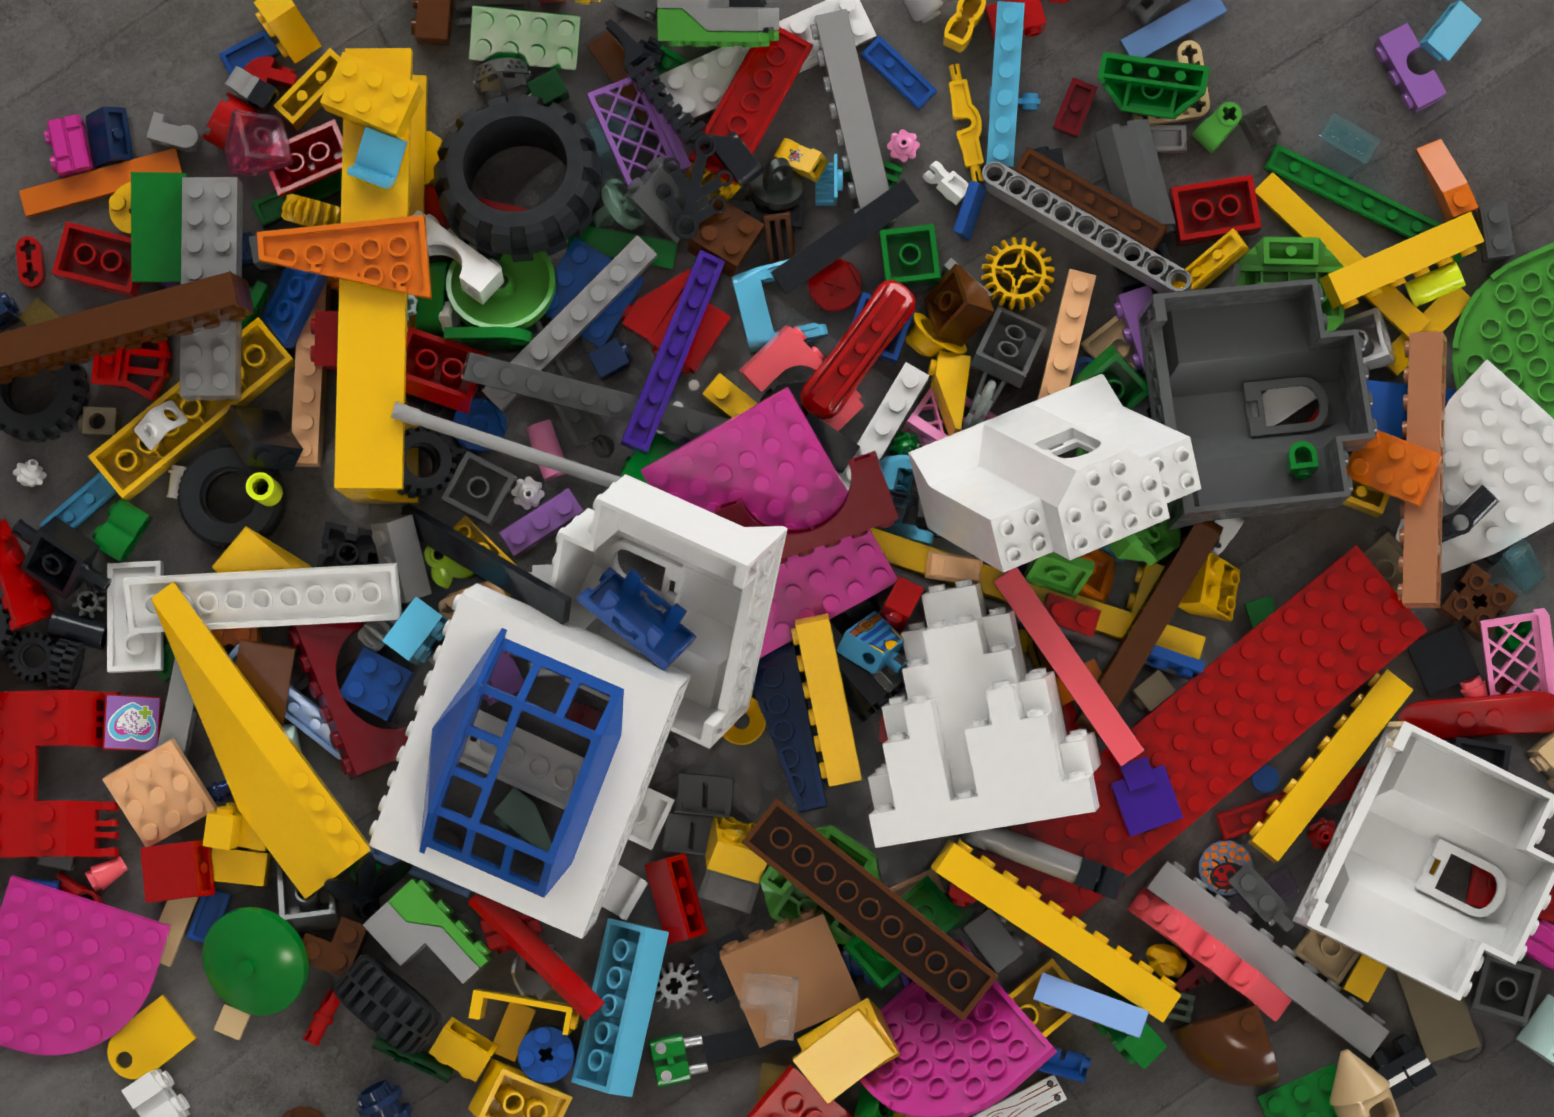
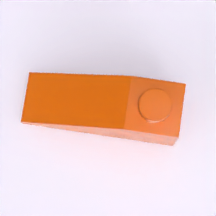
M1439 139L1415 149L1445 221L1448 222L1469 212L1473 213L1478 208L1476 200L1467 180L1443 141Z

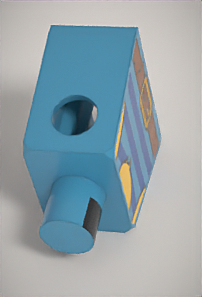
M873 611L849 628L836 650L844 657L873 674L878 673L886 666L899 674L908 664V660L899 654L904 643L903 637L876 611Z

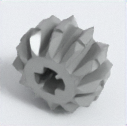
M397 620L368 621L359 631L358 639L368 649L370 648L374 652L380 651L385 645L382 640Z
M669 962V973L661 967L660 974L663 978L659 977L658 983H660V986H657L656 992L661 991L662 994L657 996L655 1000L660 1002L666 997L667 1001L664 1007L667 1009L670 1007L671 1001L675 1000L676 1009H680L681 1003L679 999L682 998L687 1005L691 1003L690 999L685 995L686 993L696 996L697 991L690 989L689 985L698 984V980L688 981L687 977L691 976L693 972L690 969L683 974V963H680L678 970L674 971L673 962ZM671 978H677L676 982L680 980L682 983V987L678 988V993H671L672 989L669 991L667 985L671 983Z

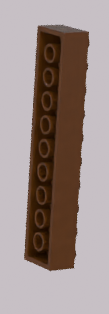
M226 272L0 333V384L10 383L13 381L12 378L22 376L23 378L36 376L38 371L43 369L49 371L64 368V364L70 362L74 364L90 361L92 356H112L116 354L115 350L138 349L142 347L141 343L148 341L152 343L164 342L168 340L167 336L175 334L187 336L193 334L194 329L217 328L220 326V322L230 320V322L243 321L246 319V315L254 314L248 281L232 272Z
M776 798L741 842L963 1021L998 978L995 972L779 799Z

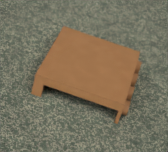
M815 907L808 908L802 911L798 918L791 921L789 918L780 920L774 924V928L765 932L764 929L757 930L748 935L749 939L738 942V940L731 941L723 946V950L719 951L722 964L759 1048L836 1016L861 1002V997L846 967L822 907L819 909H815Z

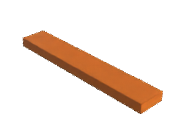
M176 148L19 190L25 216L30 218L113 195L122 185L131 182V172L183 173L178 151Z

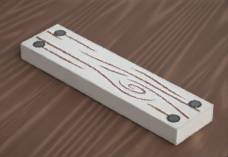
M1052 1074L971 1117H1034L1067 1100L1055 1075Z

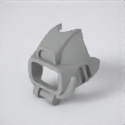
M549 944L548 946L562 959L561 955L554 950V944ZM517 954L513 961L511 975L521 996L533 995L541 1000L550 995L554 989L536 971L526 969V961Z

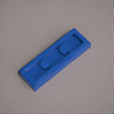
M880 35L860 54V57L917 111L937 93V89Z

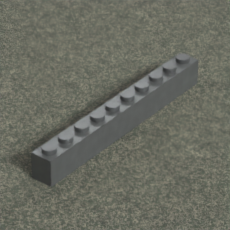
M468 352L466 355L460 380L629 423L639 396L471 352ZM667 404L657 430L694 440L729 419Z

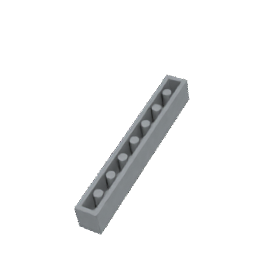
M847 9L816 15L813 20L814 24L810 25L813 40H818L820 50L816 51L819 66H824L826 77L822 78L825 92L831 94L833 102L829 104V111L832 120H837L839 129L835 130V136L838 146L843 145L845 156L841 157L844 172H849L851 182L847 183L850 199L855 198L857 209H853L855 214L888 191L889 187ZM894 219L887 225L894 224L896 222V219Z
M637 235L510 363L545 371L657 259V254ZM487 386L482 390L503 412L520 396Z

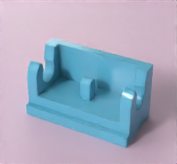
M1461 0L1451 3L1420 41V47L1436 60L1441 61L1443 59L1447 62L1482 19Z

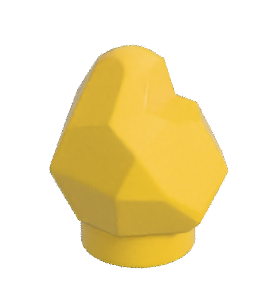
M1155 944L1146 951L1149 966L1155 969L1154 971L1160 977L1164 975L1167 978L1172 976L1178 979L1183 974L1187 965V959L1181 956L1178 948L1167 944Z

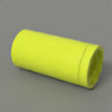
M1456 261L1404 283L1411 302L1416 307L1466 286Z
M254 473L246 482L248 495L264 506L276 505L282 498L283 490L281 485L266 473ZM268 484V491L261 495V488Z

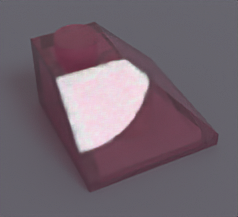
M234 110L232 112L225 146L230 174L255 177L292 165L293 159L282 116Z

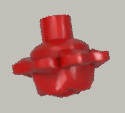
M1320 817L1317 822L1309 824L1310 832L1306 836L1311 840L1312 846L1315 849L1321 846L1322 850L1326 851L1336 830L1334 820L1329 819L1326 821L1324 817Z

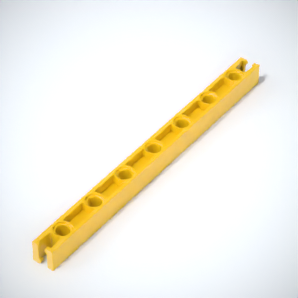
M875 528L870 529L891 566L925 577L928 550L945 552ZM982 564L980 583L984 597L1008 604L993 583V581L1006 572L1003 573L994 567ZM936 580L956 587L955 582ZM1028 583L1043 605L1047 593H1052L1101 610L1094 633L1119 641L1122 640L1136 616L1134 613L1080 595L1074 598ZM1167 624L1155 645L1199 660L1206 637Z

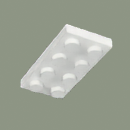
M164 562L107 563V578L112 579L107 589V672L164 671V632L129 634L123 580L128 577L164 576Z

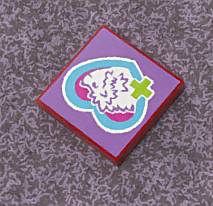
M105 694L101 750L149 752L156 748L160 730L161 697Z

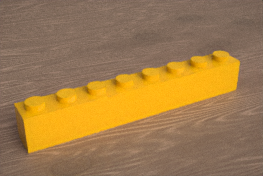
M1388 669L1381 674L1377 672L1370 678L1367 683L1370 688L1364 695L1359 693L1350 704L1353 707L1352 711L1348 716L1343 714L1336 721L1333 727L1337 730L1331 737L1326 735L1316 747L1320 750L1314 759L1309 756L1300 767L1303 773L1297 780L1292 778L1282 791L1286 793L1280 802L1275 799L1266 810L1269 816L1263 823L1258 821L1250 830L1249 834L1252 837L1248 843L1273 863L1281 859L1412 693L1413 689Z

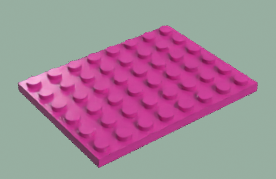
M789 387L641 469L649 485L715 514V506L742 497L748 509L758 519L769 525L784 526L788 529L805 528L825 520L839 508L848 493L846 486ZM870 529L867 530L868 533L858 538L853 539L851 536L840 539L841 543L833 547L825 548V545L816 547L814 552L807 556L798 557V554L787 558V562L780 565L760 658L793 640L791 629L796 628V619L826 613L829 614L831 619L896 583L898 577Z

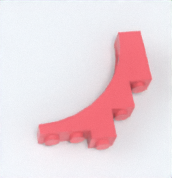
M1144 887L1127 908L1130 913L1199 962L1249 1003L1257 1005L1259 1011L1273 1021L1277 1022L1291 1003L1292 999L1261 972L1243 961L1231 949L1208 934L1191 918L1175 907L1170 906Z

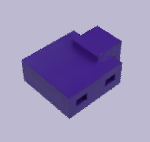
M1145 756L1128 762L1122 767L1118 766L1122 780L1110 783L1109 785L1128 837L1183 818L1164 765L1151 769L1148 758Z

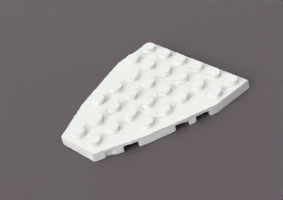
M1487 359L1455 392L1445 406L1443 516L1455 512L1482 484L1500 502L1471 531L1442 543L1441 574L1493 555L1554 522V419ZM1460 514L1455 516L1453 524L1455 528L1464 530L1468 527L1469 520L1465 515ZM1404 519L1400 520L1395 539L1398 542L1400 529H1404Z

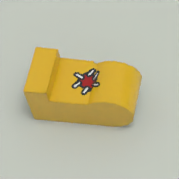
M788 138L783 139L773 156L774 159L786 158L797 174L816 183L829 163L822 152L813 148L812 150Z

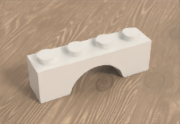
M417 210L413 216L424 215L426 219L428 256L445 255L455 259L462 266L459 276L462 291L483 305L504 283L500 264L494 259L490 258L488 260L477 252V248L473 244L467 245L453 230H446L431 214L425 215L420 210Z

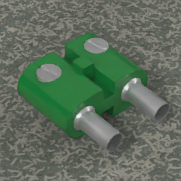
M680 1033L648 1040L657 1088L690 1082L691 1075L708 1072L707 1062L688 1066L685 1055V1048L703 1044L701 1035L683 1038Z

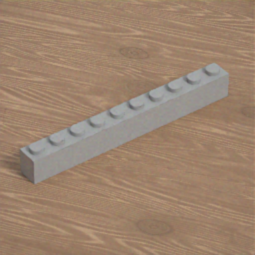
M1174 860L1171 863L1168 861L1161 863L1144 888L1191 918L1208 934L1226 945L1243 961L1266 976L1299 1007L1363 1056L1371 1058L1390 1032L1383 1027L1386 1023L1374 1013L1370 1016L1361 1010L1364 1005L1352 996H1349L1348 999L1339 993L1341 988L1330 979H1327L1326 982L1317 976L1319 971L1308 962L1302 965L1294 959L1297 956L1294 951L1285 945L1280 948L1272 941L1275 937L1263 928L1259 931L1250 925L1253 921L1241 911L1237 914L1228 908L1231 903L1219 894L1215 897L1206 891L1208 886L1197 877L1193 880L1184 874L1186 869Z

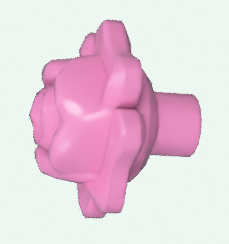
M904 129L900 130L899 134L892 133L891 141L887 144V149L891 151L890 156L898 158L902 162H906L908 158L914 159L916 157V150L920 147V143L915 141L917 138L916 134L908 133Z

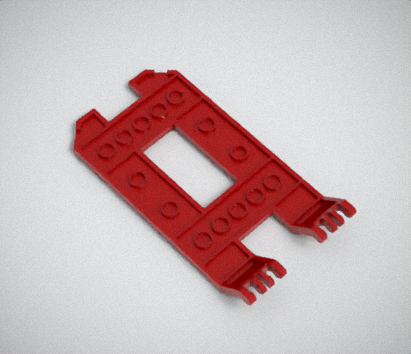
M82 690L0 692V858L119 857V849L117 847L99 849V838H119V832H99V827H119V821L116 819L99 821V811L118 812V803L116 801H38L39 747L46 746L102 748V738H100V729H103L101 701H104L105 694L121 695V692Z

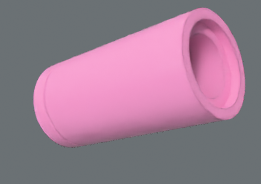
M551 420L538 422L525 429L532 448L565 458ZM538 465L544 481L565 474Z

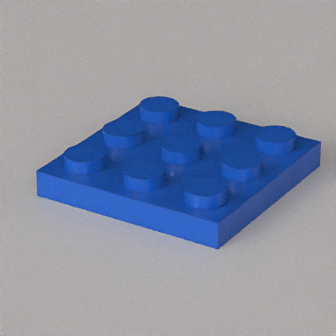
M575 237L554 271L556 278L555 296L545 315L554 319L612 259ZM639 276L580 336L598 348L605 345L622 320L623 312L629 304H632L642 288L645 279Z

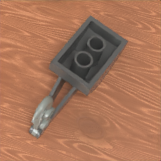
M998 305L969 366L971 369L981 373L982 377L962 430L984 421L1004 385L1019 391L1048 328ZM986 376L991 377V378H993V379H995V380L1001 382V384L999 385V387H998V389L996 390V392H995V389H996V386H997V385H996V382L993 381V380H990V381L987 382V384L985 385V387H984V389H983V391H982V393H981V390H982V387H983V385H984Z

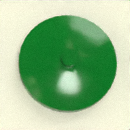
M243 907L232 910L212 925L203 943L202 960L209 983L227 1004L244 1013L270 1015L280 1012L299 997L306 985L309 961L303 941L296 930L285 919L269 910L258 907Z

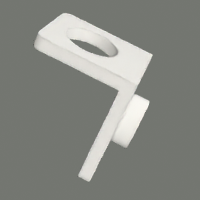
M169 400L152 408L134 428V431L146 447L152 450L169 431L185 424L188 420L176 404ZM164 410L172 411L176 415L177 420L171 421L166 418Z

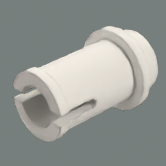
M172 465L171 470H168L170 480L166 497L177 499L179 483H181L180 479L183 476L184 470L187 469L186 467Z

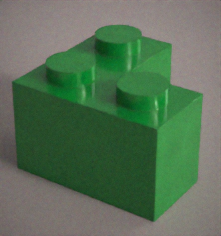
M1113 990L1106 995L1125 1002ZM1098 1023L1093 1024V1027L1103 1037L1107 1034L1111 1036L1108 1041L1121 1052L1120 1054L1131 1065L1136 1062L1143 1070L1168 1047L1147 1023L1144 1025L1140 1039Z

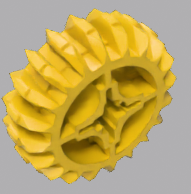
M289 194L283 202L281 217L286 221L305 227L340 224L341 207L304 196Z
M1012 237L1011 246L1005 240H1002V250L997 246H993L992 252L995 256L987 254L985 259L990 264H983L981 268L983 271L989 272L981 276L982 281H990L984 288L988 291L994 289L990 299L994 300L998 296L1001 297L998 303L1001 307L1004 305L1005 300L1010 302L1009 310H1013L1015 303H1018L1019 310L1023 311L1026 301L1030 308H1033L1035 306L1033 298L1042 302L1044 296L1041 292L1049 294L1051 289L1046 284H1053L1054 282L1053 277L1047 276V274L1054 273V267L1045 266L1052 261V258L1045 257L1042 259L1046 249L1041 248L1038 252L1035 251L1036 241L1032 242L1031 247L1026 246L1027 238H1023L1021 245H1017L1016 237ZM1017 254L1014 264L997 265L1004 257ZM1025 256L1030 257L1036 263L1040 274L1035 273V270H1031L1026 266ZM1019 262H1021V274L1024 273L1025 275H1021L1015 286V274L1011 275V273L1015 272ZM996 274L1001 275L1002 278L1010 282V292L1001 287ZM1032 281L1039 282L1032 291L1018 294L1022 284L1032 283Z

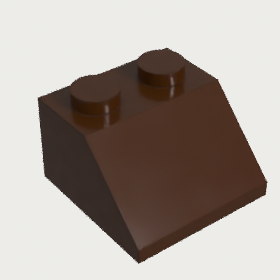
M955 264L924 298L936 338L961 347L994 312L988 292L958 264Z

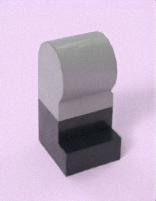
M238 66L235 67L224 84L231 91L265 114L269 113L281 95L277 88Z

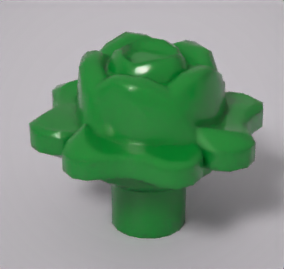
M901 431L896 433L893 439L894 443L889 446V449L892 451V456L909 455L908 452L920 447L921 442L918 440L916 433L910 434L909 432L904 433Z

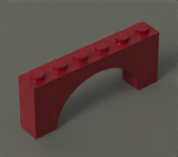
M876 451L849 460L851 470L850 487L844 501L832 515L815 525L787 530L780 565L787 562V558L798 554V557H804L812 554L816 547L825 545V548L833 547L841 543L840 539L848 536H851L853 539L866 535L868 529L877 526L878 529H884L895 524L894 520L899 519ZM742 497L715 506L716 515L743 527L772 526L752 514Z
M364 623L290 625L288 628L289 642L298 651L300 656L298 657L299 666L302 672L307 673L310 680L308 683L310 693L313 698L317 697L321 707L319 708L321 720L323 723L328 724L331 732L329 734L330 742L333 748L339 751L342 758L340 759V766L344 774H348L350 780L397 763V754L400 748L406 745L408 737L405 736L407 727L382 729L360 719L347 706L340 693L336 679V662L339 650L346 638L358 632L364 626Z

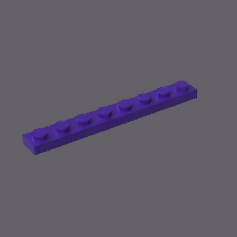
M702 250L699 251L620 442L621 445L643 455L647 454L724 266V260Z

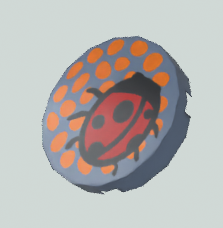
M1218 841L1210 844L1202 852L1198 860V875L1210 891L1219 895H1233L1237 891L1227 880L1245 863L1249 862L1253 867V862L1250 854L1242 845L1233 841Z

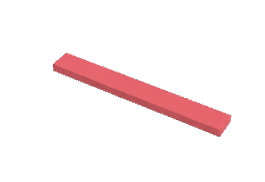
M1017 567L1013 568L993 581L1119 765L1122 767L1144 752L1136 737Z

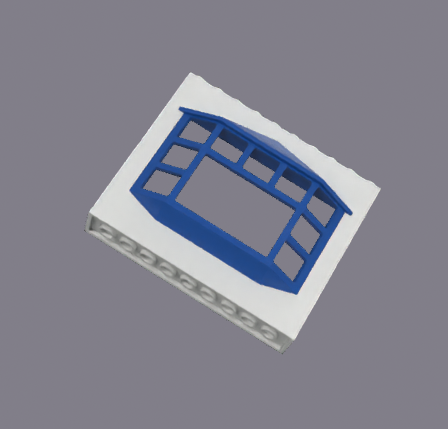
M476 583L469 589L466 588L461 595L457 594L453 601L451 609L454 610L452 620L449 619L443 628L442 635L445 636L443 644L439 645L434 653L433 660L436 663L433 671L430 670L424 680V686L427 688L424 696L421 695L416 702L414 711L417 712L415 721L412 720L407 727L405 736L408 737L406 745H403L397 754L396 761L399 764L397 770H393L388 779L387 786L390 787L387 796L384 795L379 803L378 811H381L379 819L375 820L370 828L369 835L372 838L369 846L582 939L597 921L692 675L672 666H669L664 671L642 653L569 622L562 625L525 603ZM503 651L532 663L518 696H513L488 685L495 665ZM541 668L571 679V683L557 713L550 712L526 700ZM580 685H585L610 696V700L596 730L587 728L565 717ZM485 694L512 706V711L502 737L473 726ZM521 711L530 713L591 741L549 852L481 823L482 815ZM469 735L497 747L487 778L458 766ZM454 775L482 788L472 818L443 806ZM439 816L467 828L463 850L434 838V831ZM476 832L506 845L501 867L472 854ZM515 849L544 861L540 883L510 871Z

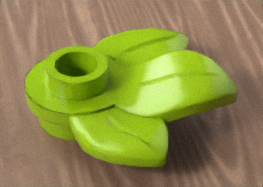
M428 545L426 546L424 560L431 567V577L437 585L448 589L453 577L468 578L474 575L472 571L445 555L440 560L435 559L433 556L435 550Z

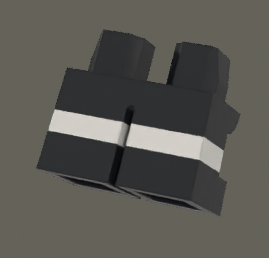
M1402 1034L1392 1040L1398 1052L1397 1055L1389 1058L1384 1047H1380L1371 1056L1373 1069L1390 1082L1389 1088L1394 1100L1414 1089L1412 1086L1417 1087L1438 1075L1420 1046L1414 1045L1406 1034Z

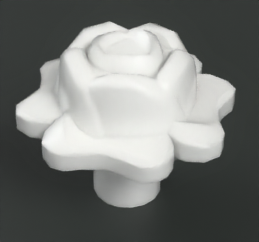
M34 459L28 460L25 464L18 463L17 468L13 470V475L17 477L16 480L23 486L34 487L42 485L43 479L47 476L42 471L43 468L38 466L39 463Z
M530 476L526 477L525 481L518 479L516 486L511 491V494L516 496L514 503L522 505L526 510L530 509L531 505L538 507L540 499L545 495L544 491L540 490L542 483L534 481Z

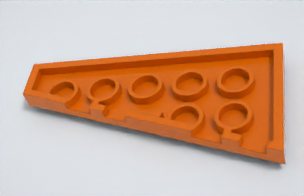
M424 215L257 232L258 256L261 262L432 300L426 219Z

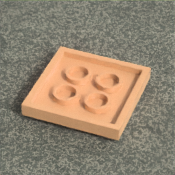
M174 738L102 779L145 847L158 843L201 819L218 807Z

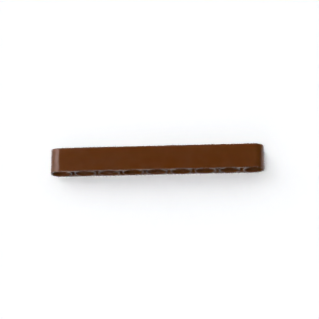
M1205 521L1189 525L1180 541V547L1173 552L1098 678L1097 683L1116 710L1220 537L1223 527L1216 522ZM1080 708L1074 719V724L1082 729H1086L1089 733L1095 732V736L1098 738L1099 734Z

